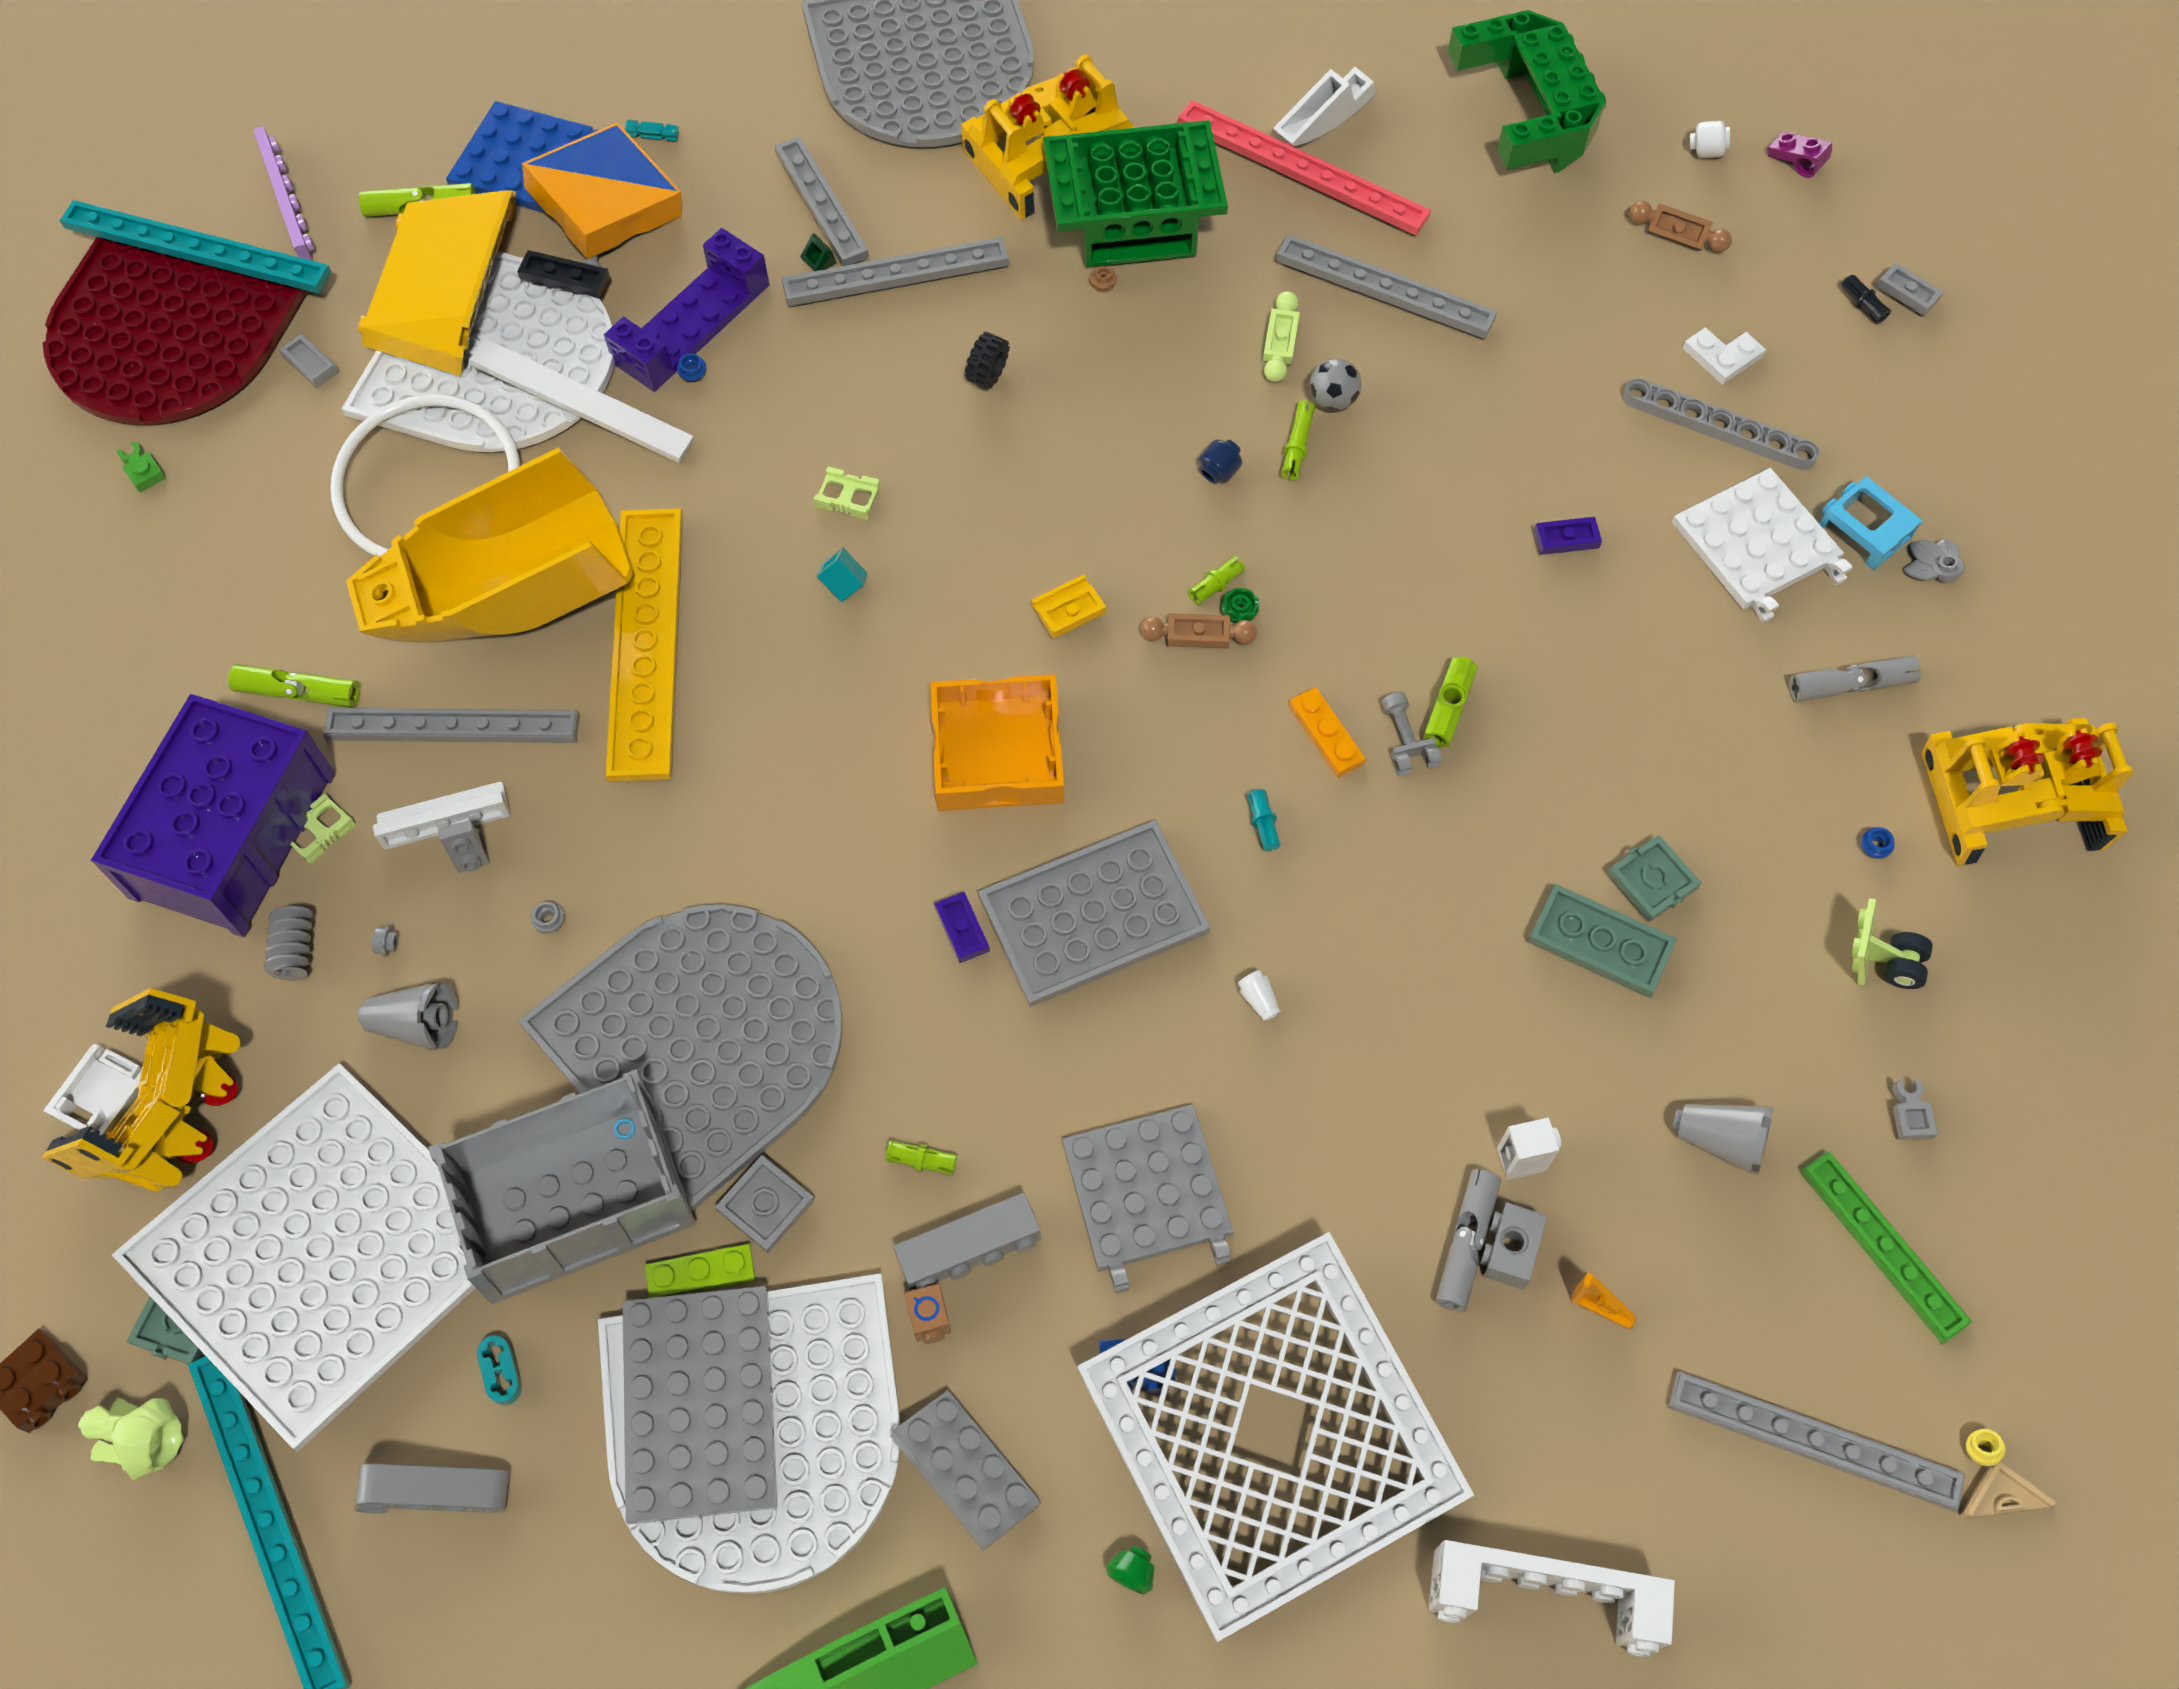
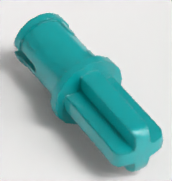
M1264 789L1253 790L1247 795V800L1253 814L1252 825L1258 828L1265 851L1278 849L1281 844L1274 824L1277 821V816L1272 812L1267 791Z

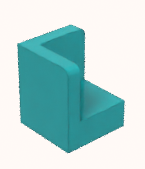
M843 547L821 565L817 578L839 601L843 602L864 585L868 573Z

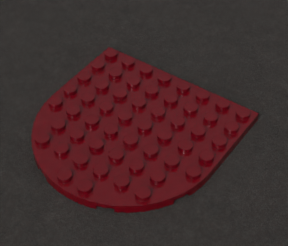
M96 237L50 309L45 323L47 328L46 341L43 342L45 362L52 378L64 395L75 405L94 416L108 421L133 425H154L186 419L199 415L226 401L241 390L257 374L269 357L307 291Z

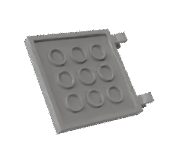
M1194 1104L1062 1138V1144L1098 1272L1109 1269L1115 1293L1129 1290V1280L1123 1265L1204 1243H1210L1216 1266L1230 1263L1229 1257H1231V1253L1225 1238L1233 1236V1229Z

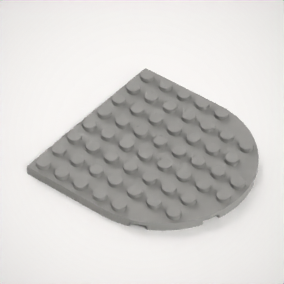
M807 0L801 2L822 84L830 103L838 114L853 127L881 141L908 147H939L961 143V124L974 116L976 118L982 116L988 101L997 99L1001 104L1014 95L1022 93L1024 89L1031 85L1034 70L1033 47L1018 0Z
M719 904L683 908V912L664 918L659 916L646 922L619 940L518 1020L523 1029L580 1094L624 1077L623 1074L637 1069L654 1103L691 1212L789 1131L809 1112L827 1087L835 1070L841 1048L843 1026L841 1003L830 970L821 955L806 938L781 920L776 921L773 918L759 914L757 910L741 906Z

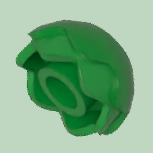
M1234 588L1224 595L1222 611L1224 615H1230V621L1234 623L1241 620L1251 621L1259 612V598L1249 589Z

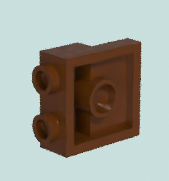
M38 1328L0 1363V1410L16 1428L31 1433L33 1430L42 1427L50 1419L51 1413L63 1402L69 1401L80 1391V1386L88 1378L44 1331Z

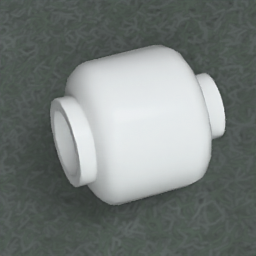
M1721 120L1700 122L1696 126V133H1690V150H1696V155L1699 159L1720 158L1724 156L1726 150L1730 149V127H1725V123Z

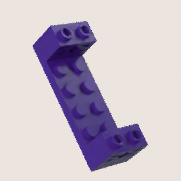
M722 227L702 245L708 268L647 324L640 328L623 316L603 334L608 351L613 355L615 366L654 393L677 372V365L683 355L698 353L770 286L764 255Z

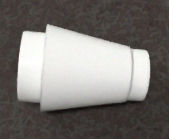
M1258 970L1238 982L1241 988L1239 993L1256 1013L1261 1016L1264 1022L1281 1013L1268 975L1264 976L1261 970Z

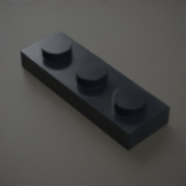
M530 250L527 251L517 270L519 279L598 298L609 279L607 268Z

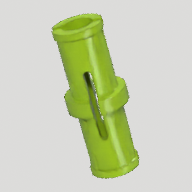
M1232 556L1216 570L1211 569L1208 571L1203 580L1188 589L1190 599L1193 601L1197 597L1194 603L1200 606L1217 591L1222 592L1225 590L1230 581L1245 572L1243 562L1240 560L1236 564L1235 562L1239 558Z
M890 1140L885 1161L915 1167V1171L923 1172L924 1169L953 1176L958 1155L929 1149L928 1145L925 1144L916 1146Z

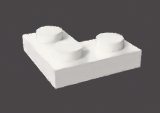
M1706 327L1687 339L1682 348L1722 385L1763 358L1766 349L1747 332L1725 345Z

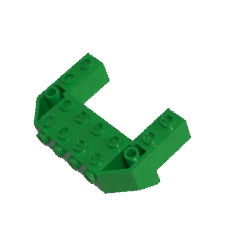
M1525 10L1452 27L1448 54L1457 71L1497 62L1505 79L1526 75L1546 113V116L1502 126L1497 151L1507 170L1548 160L1553 172L1557 173L1583 156L1598 129L1603 109L1606 107V98L1604 93L1600 92L1595 82L1594 74L1587 68L1583 54L1579 53L1574 43L1573 35L1569 34L1564 23L1533 11Z

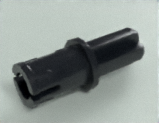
M1849 275L1843 280L1841 287L1856 301V307L1862 308L1876 324H1880L1890 315L1891 310L1878 299L1874 289L1869 290L1855 275Z

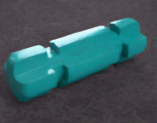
M627 120L625 125V131L631 137H638L640 135L641 138L656 140L666 138V141L675 142L679 136L678 126L674 124H666L664 126L663 123L641 121L640 124L638 120Z

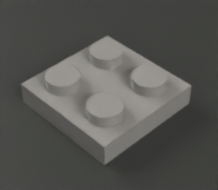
M761 1155L715 1206V1209L765 1252L769 1253L815 1200L811 1194Z

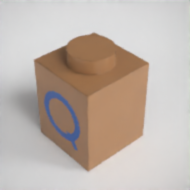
M940 1284L905 1292L917 1342L923 1340L925 1344L936 1343L943 1340L945 1334L951 1333Z

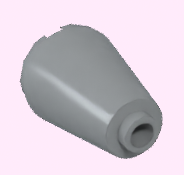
M431 983L367 998L359 1007L357 1018L365 1031L430 1050L444 1049L451 1043L457 1030L458 1021H452L453 1010H458V1002L454 991L449 985Z
M1685 1104L1684 1110L1677 1109L1673 1129L1679 1131L1678 1138L1749 1173L1759 1175L1761 1157L1765 1152L1773 1108L1745 1105Z

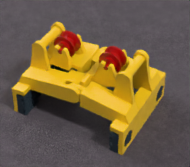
M1084 54L1076 61V67L1069 69L1064 74L1060 73L1057 77L1027 87L1022 93L1014 95L1001 104L997 99L988 101L982 116L978 118L974 116L961 124L962 149L1019 219L1022 220L1035 213V207L1033 206L1035 205L1033 197L1034 186L1029 181L1047 172L1043 137L1135 127L1118 107L1115 84L1111 80H1106L1093 65L1092 58L1088 54ZM1041 134L1040 138L1026 146V141ZM1006 138L1005 153H1003L996 143Z

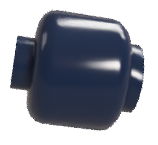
M1220 439L1212 441L1199 457L1200 473L1213 484L1218 482L1227 483L1242 466V458L1239 454L1241 449L1235 442L1229 439L1226 442Z

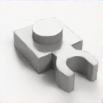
M1898 1080L1893 1086V1093L1901 1103H1897L1893 1107V1113L1899 1140L1934 1139L1938 1133L1931 1102H1921L1920 1096L1923 1093L1922 1082L1915 1080L1911 1084L1913 1093H1909L1904 1089L1903 1081Z

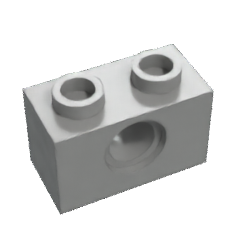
M1507 1202L1500 1212L1494 1211L1489 1226V1231L1494 1232L1492 1244H1485L1480 1259V1264L1485 1265L1483 1277L1524 1290L1531 1279L1547 1215ZM1509 1238L1516 1241L1519 1245V1251L1513 1252L1508 1250L1503 1243V1239Z

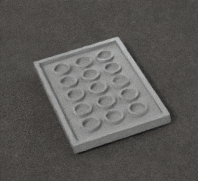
M1156 820L978 891V897L1030 1007L1206 935L1211 930Z
M761 1286L623 1301L626 1523L638 1524L777 1508L767 1287Z

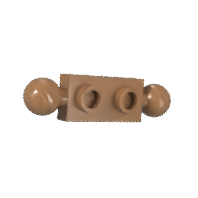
M1638 201L1630 208L1629 215L1633 222L1643 224L1649 221L1651 225L1648 231L1692 247L1702 249L1704 242H1708L1712 250L1723 252L1732 243L1731 234L1727 230L1718 229L1712 232L1710 228L1713 222L1659 203L1657 210L1653 211L1649 203Z
M1169 613L1168 623H1163L1157 617H1148L1142 622L1140 628L1142 636L1149 641H1157L1163 635L1168 636L1167 646L1229 648L1230 638H1234L1236 642L1246 645L1252 643L1257 636L1256 626L1251 621L1241 620L1235 626H1230V615Z

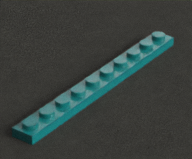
M76 200L71 202L59 220L65 229L320 294L332 273L327 264Z
M204 1356L188 1364L303 1688L347 1689L351 1687L245 1397L207 1356Z

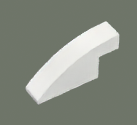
M1356 67L1344 78L1330 69L1281 119L1273 130L1293 147L1319 138L1350 118L1377 93L1374 81Z

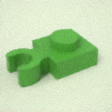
M133 441L131 444L134 451L131 454H124L121 449L117 450V454L125 464L122 466L123 470L139 493L166 479V477L149 452L144 454L139 444Z

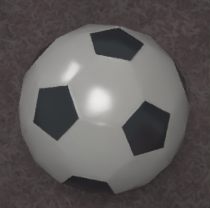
M1332 358L1325 360L1315 368L1311 376V395L1315 402L1326 410L1339 411L1347 409L1356 402L1361 392L1360 373L1355 365L1345 359Z

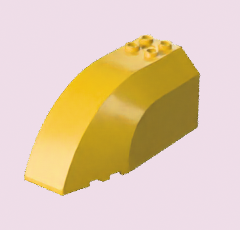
M558 447L421 515L413 522L416 525L403 537L398 535L391 541L392 547L380 557L376 554L348 578L346 583L360 632L392 640L427 642L512 634L531 630L628 584L633 575V569L618 525L596 486Z

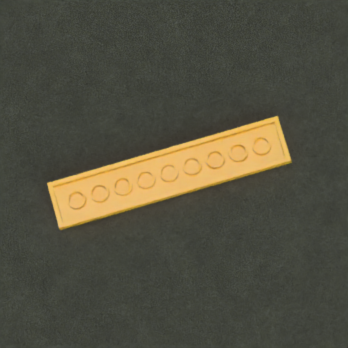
M681 508L621 510L620 534L633 569V575L628 584L616 589L605 774L608 782L667 780L672 777L683 523Z

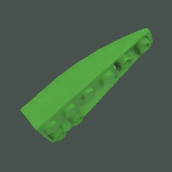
M946 1587L829 1643L745 1689H929L978 1665L949 1593Z

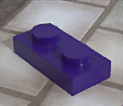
M1595 516L1536 523L1534 529L1541 555L1600 548L1602 543Z
M965 892L934 903L935 910L959 964L990 952L989 944Z

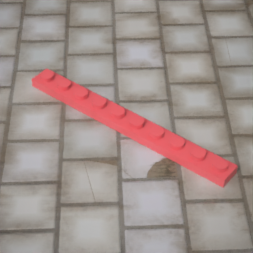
M1191 100L1178 117V123L1210 120L1215 143L1415 236L1418 235L1430 217L1431 210L1196 101Z

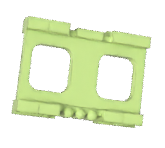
M828 466L818 495L814 497L815 506L833 511V509L835 511L840 510V512L845 511L846 514L850 512V516L868 520L873 502L880 491V480L864 475L861 479L849 474L846 476L844 470ZM833 483L843 486L839 498L834 499L824 496L828 484ZM861 490L871 493L867 505L861 506L851 502L856 491Z
M325 793L310 805L312 809L305 816L308 821L304 828L314 834L316 839L304 849L299 848L293 841L291 843V846L309 864L313 863L325 852L324 848H329L328 844L332 845L333 840H338V836L342 838L356 826L352 818L344 813ZM328 808L335 809L341 815V818L331 827H325L318 821V817Z

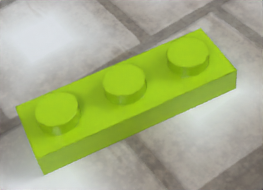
M750 1244L645 1264L649 1298L694 1294L756 1281Z

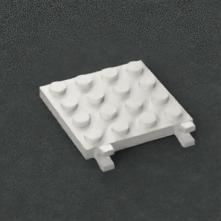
M1771 468L1675 515L1671 522L1744 610L1751 606L1762 623L1773 619L1774 614L1772 611L1779 607L1776 600L1770 596L1822 569H1825L1832 582L1838 585L1846 581L1847 576L1845 573L1853 568L1847 560L1841 559L1844 552Z

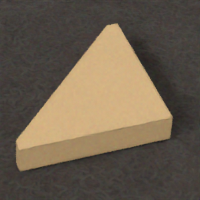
M2000 1462L1997 1465L1988 1466L1959 1516L1967 1519L2048 1509L2054 1507L2057 1501Z

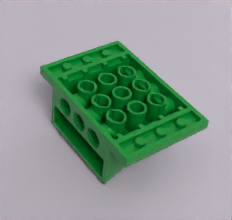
M1210 120L1043 137V148L1057 232L1082 229L1086 267L1196 256L1199 217L1227 214L1228 204Z

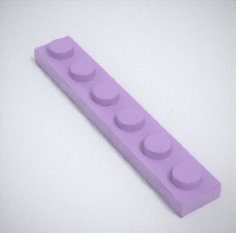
M264 126L255 128L253 131L293 247L298 257L313 261L310 251L315 249L309 234H303V231L308 229L302 214L296 213V211L301 209L295 194L290 195L289 193L294 191L288 175H283V172H286L287 169L281 155L276 156V153L280 152L274 135L268 136Z

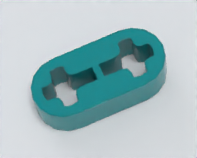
M496 1335L489 1336L479 1344L477 1349V1359L488 1397L497 1404L509 1405L518 1399L522 1391V1383L511 1345L502 1337ZM495 1345L500 1350H504L498 1354L500 1366L497 1367L496 1363L490 1357H487V1355L492 1353L491 1347ZM500 1374H503L504 1379L508 1383H512L507 1388L508 1394L504 1396L499 1391H495V1389L501 1386Z

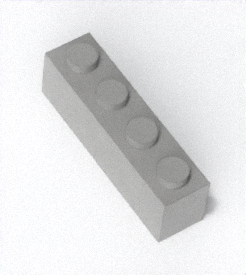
M1021 1193L896 1244L893 1247L909 1290L912 1291L938 1284L939 1281L949 1277L952 1280L960 1279L970 1274L971 1268L983 1263L985 1266L994 1265L1004 1259L1003 1255L1017 1250L1018 1253L1028 1251L1037 1245L1036 1241L1041 1240V1234L1026 1195Z

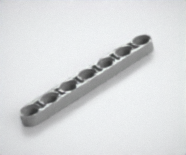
M1635 378L1626 384L1623 400L1632 408L1796 469L1808 470L1812 468L1819 457L1820 450L1818 446L1810 440L1644 379ZM1639 389L1645 396L1635 397L1630 393V390ZM1666 399L1671 402L1672 406L1665 408L1660 406L1657 401ZM1687 409H1693L1697 411L1700 416L1698 418L1689 417L1685 413V411ZM1717 419L1723 420L1728 427L1718 428L1713 424V421ZM1750 430L1755 434V438H1746L1741 434V431ZM1777 440L1782 443L1784 448L1775 449L1770 446L1769 441ZM1801 450L1806 451L1812 458L1808 460L1802 459L1798 456L1797 452Z

